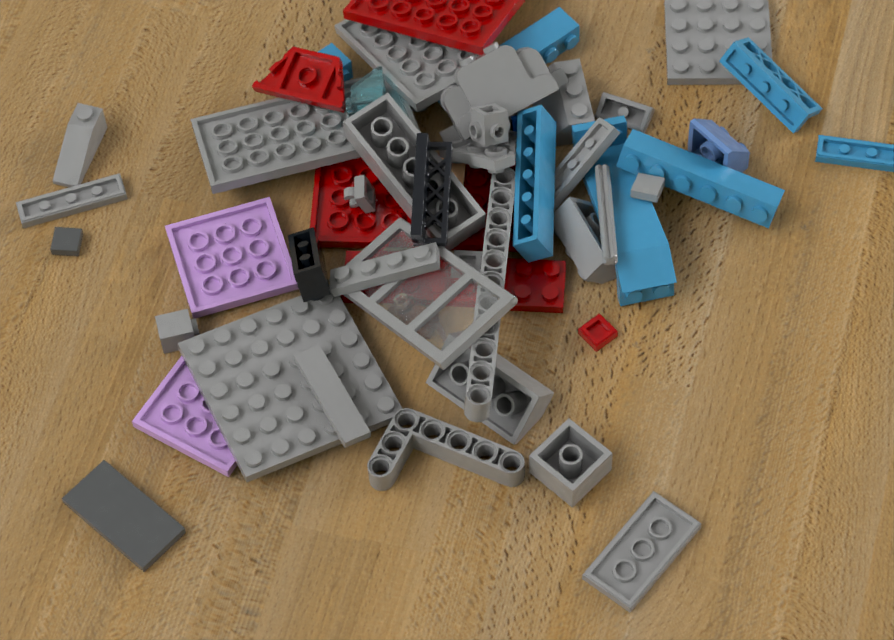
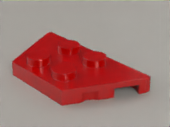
M293 46L284 54L280 61L274 63L269 68L270 73L261 82L256 80L252 85L255 92L342 113L346 110L343 64L340 57Z

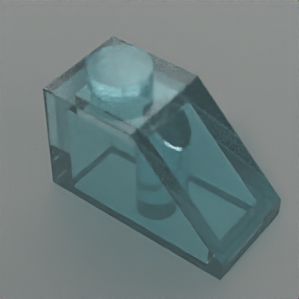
M382 66L376 67L351 86V97L346 98L348 114H355L385 94Z

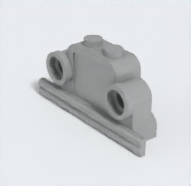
M497 42L483 49L485 54L477 58L474 55H470L459 61L461 66L454 73V80L457 85L446 87L440 96L441 106L448 113L453 123L452 126L439 132L443 142H454L460 139L466 140L471 137L469 125L471 123L472 107L495 103L507 109L509 117L559 90L560 86L569 82L564 70L561 67L550 73L541 54L535 49L522 47L515 51L513 47L509 45L499 46Z

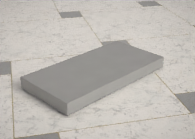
M653 491L582 574V580L631 613L701 529L702 523Z

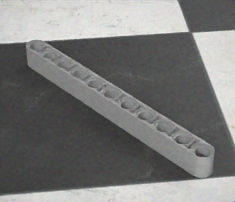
M510 167L504 168L502 173H492L480 269L483 275L504 288L515 194V171ZM478 287L474 321L498 301L480 287ZM501 319L471 345L464 415L473 422L485 421L490 415Z

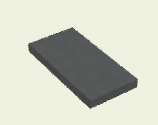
M105 460L62 498L63 503L143 572L186 533L185 528Z

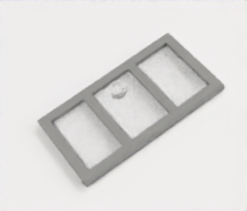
M398 218L346 265L419 247L413 245L410 235L411 224L403 218ZM438 246L440 249V270L344 294L345 297L443 370L518 302L517 297L443 246Z

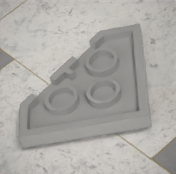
M509 130V142L500 143L495 148H484L481 144L472 140L471 137L466 140L452 142V163H465L470 168L487 169L489 173L493 174L502 173L504 168L515 165L517 132ZM439 150L440 157H446V150Z

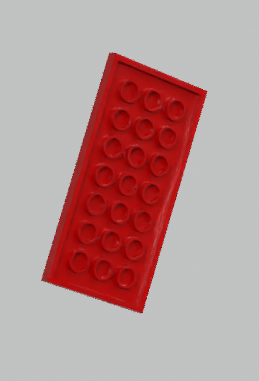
M361 157L315 169L310 228L314 227L321 247L365 248L398 218H403L411 224V219ZM516 161L515 165L510 166V168H512L514 171L516 168ZM466 164L464 187L486 213L487 219L492 173L483 168H470ZM365 175L374 186V212L365 214L360 206L351 208L350 199H344V189L354 187V177ZM514 203L508 252H518L513 247ZM485 227L451 250L483 251ZM402 234L386 249H411L419 246H414L412 240Z

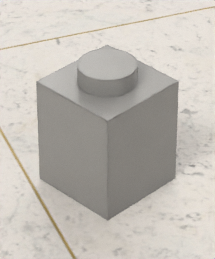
M188 309L155 316L164 354L179 351V342L200 334L196 318L190 319Z

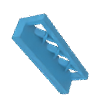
M749 37L733 42L719 60L792 133L798 132L808 118L818 115L823 109Z

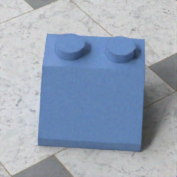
M694 118L690 121L687 151L741 173L748 169L750 152L744 144L738 143L732 138L724 127H719L712 120Z

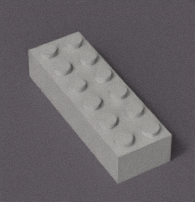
M386 93L343 121L344 136L411 219L417 133H420V131L391 95ZM431 150L430 159L439 164L442 161L441 157L435 150ZM452 171L447 247H444L449 251L483 229L486 219V213ZM438 172L429 179V184L435 190L444 183V178ZM437 198L427 205V209L433 215L443 208V204ZM434 223L426 230V235L430 238H441L442 229Z

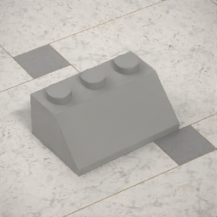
M580 59L554 62L547 68L550 73L562 67L569 82L560 86L559 90L532 104V107L542 105L556 121V146L573 144L572 125L595 121Z
M568 197L554 212V233L564 244L566 254L576 264L578 274L583 280L603 284L616 279L615 265L610 264L606 266L602 260L600 225L592 202Z

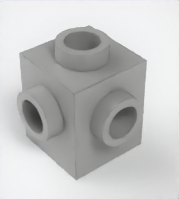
M495 103L471 108L469 133L472 140L481 144L484 148H495L500 143L509 142L510 121L507 109Z

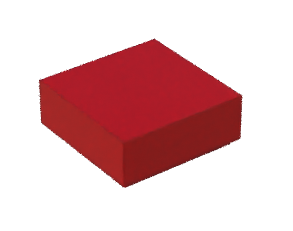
M600 313L578 328V334L596 352L618 337V331Z

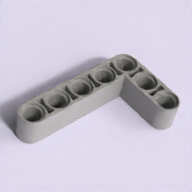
M403 408L395 413L367 464L370 485L378 491H386L394 485L413 449L508 487H517L525 478V460L518 451L410 408ZM404 425H412L410 428H402ZM430 435H437V436H438L437 438H434V439L428 438V436H430ZM459 445L464 446V448L462 449H455L454 447ZM394 447L399 448L397 451H389V449ZM483 456L491 457L488 460L480 459ZM516 467L517 469L514 471H509L506 468ZM382 470L387 472L382 475L376 474V472Z

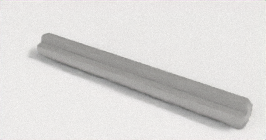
M598 164L595 167L602 260L606 266L610 264L616 265L618 253L610 167L607 164Z

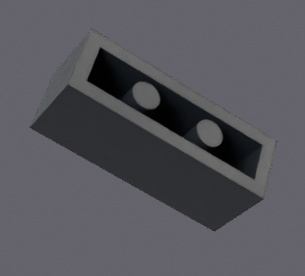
M314 227L288 235L293 274L303 302L310 300L318 301L326 295H330L324 254Z

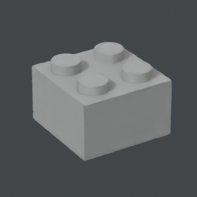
M568 418L529 455V473L573 508L612 470L613 453Z

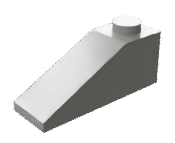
M81 103L77 104L67 125L53 177V184L69 188L82 183L107 130L103 108Z

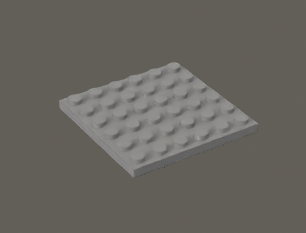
M331 293L318 301L310 300L303 302L300 295L178 343V349L246 483L342 444L294 361V355L320 344L371 432L389 425L395 413L403 409L340 296L334 297Z

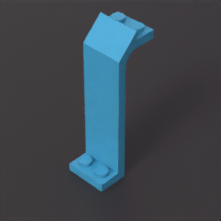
M624 115L604 119L614 126L620 134L586 173L583 181L599 221L595 167L598 164H607L610 167L618 262L615 265L618 302L620 306L674 296V283H677L671 251L655 208L651 201L630 197V190L637 175L616 167L623 145L627 140V121ZM595 121L572 125L573 147Z

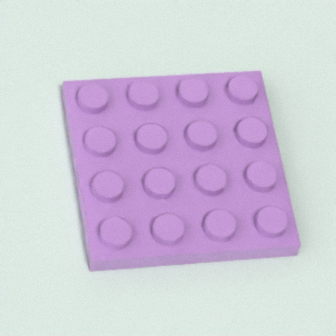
M270 197L165 226L193 319L299 289L293 274L291 257Z
M181 356L132 420L133 427L229 477L236 468L237 463Z

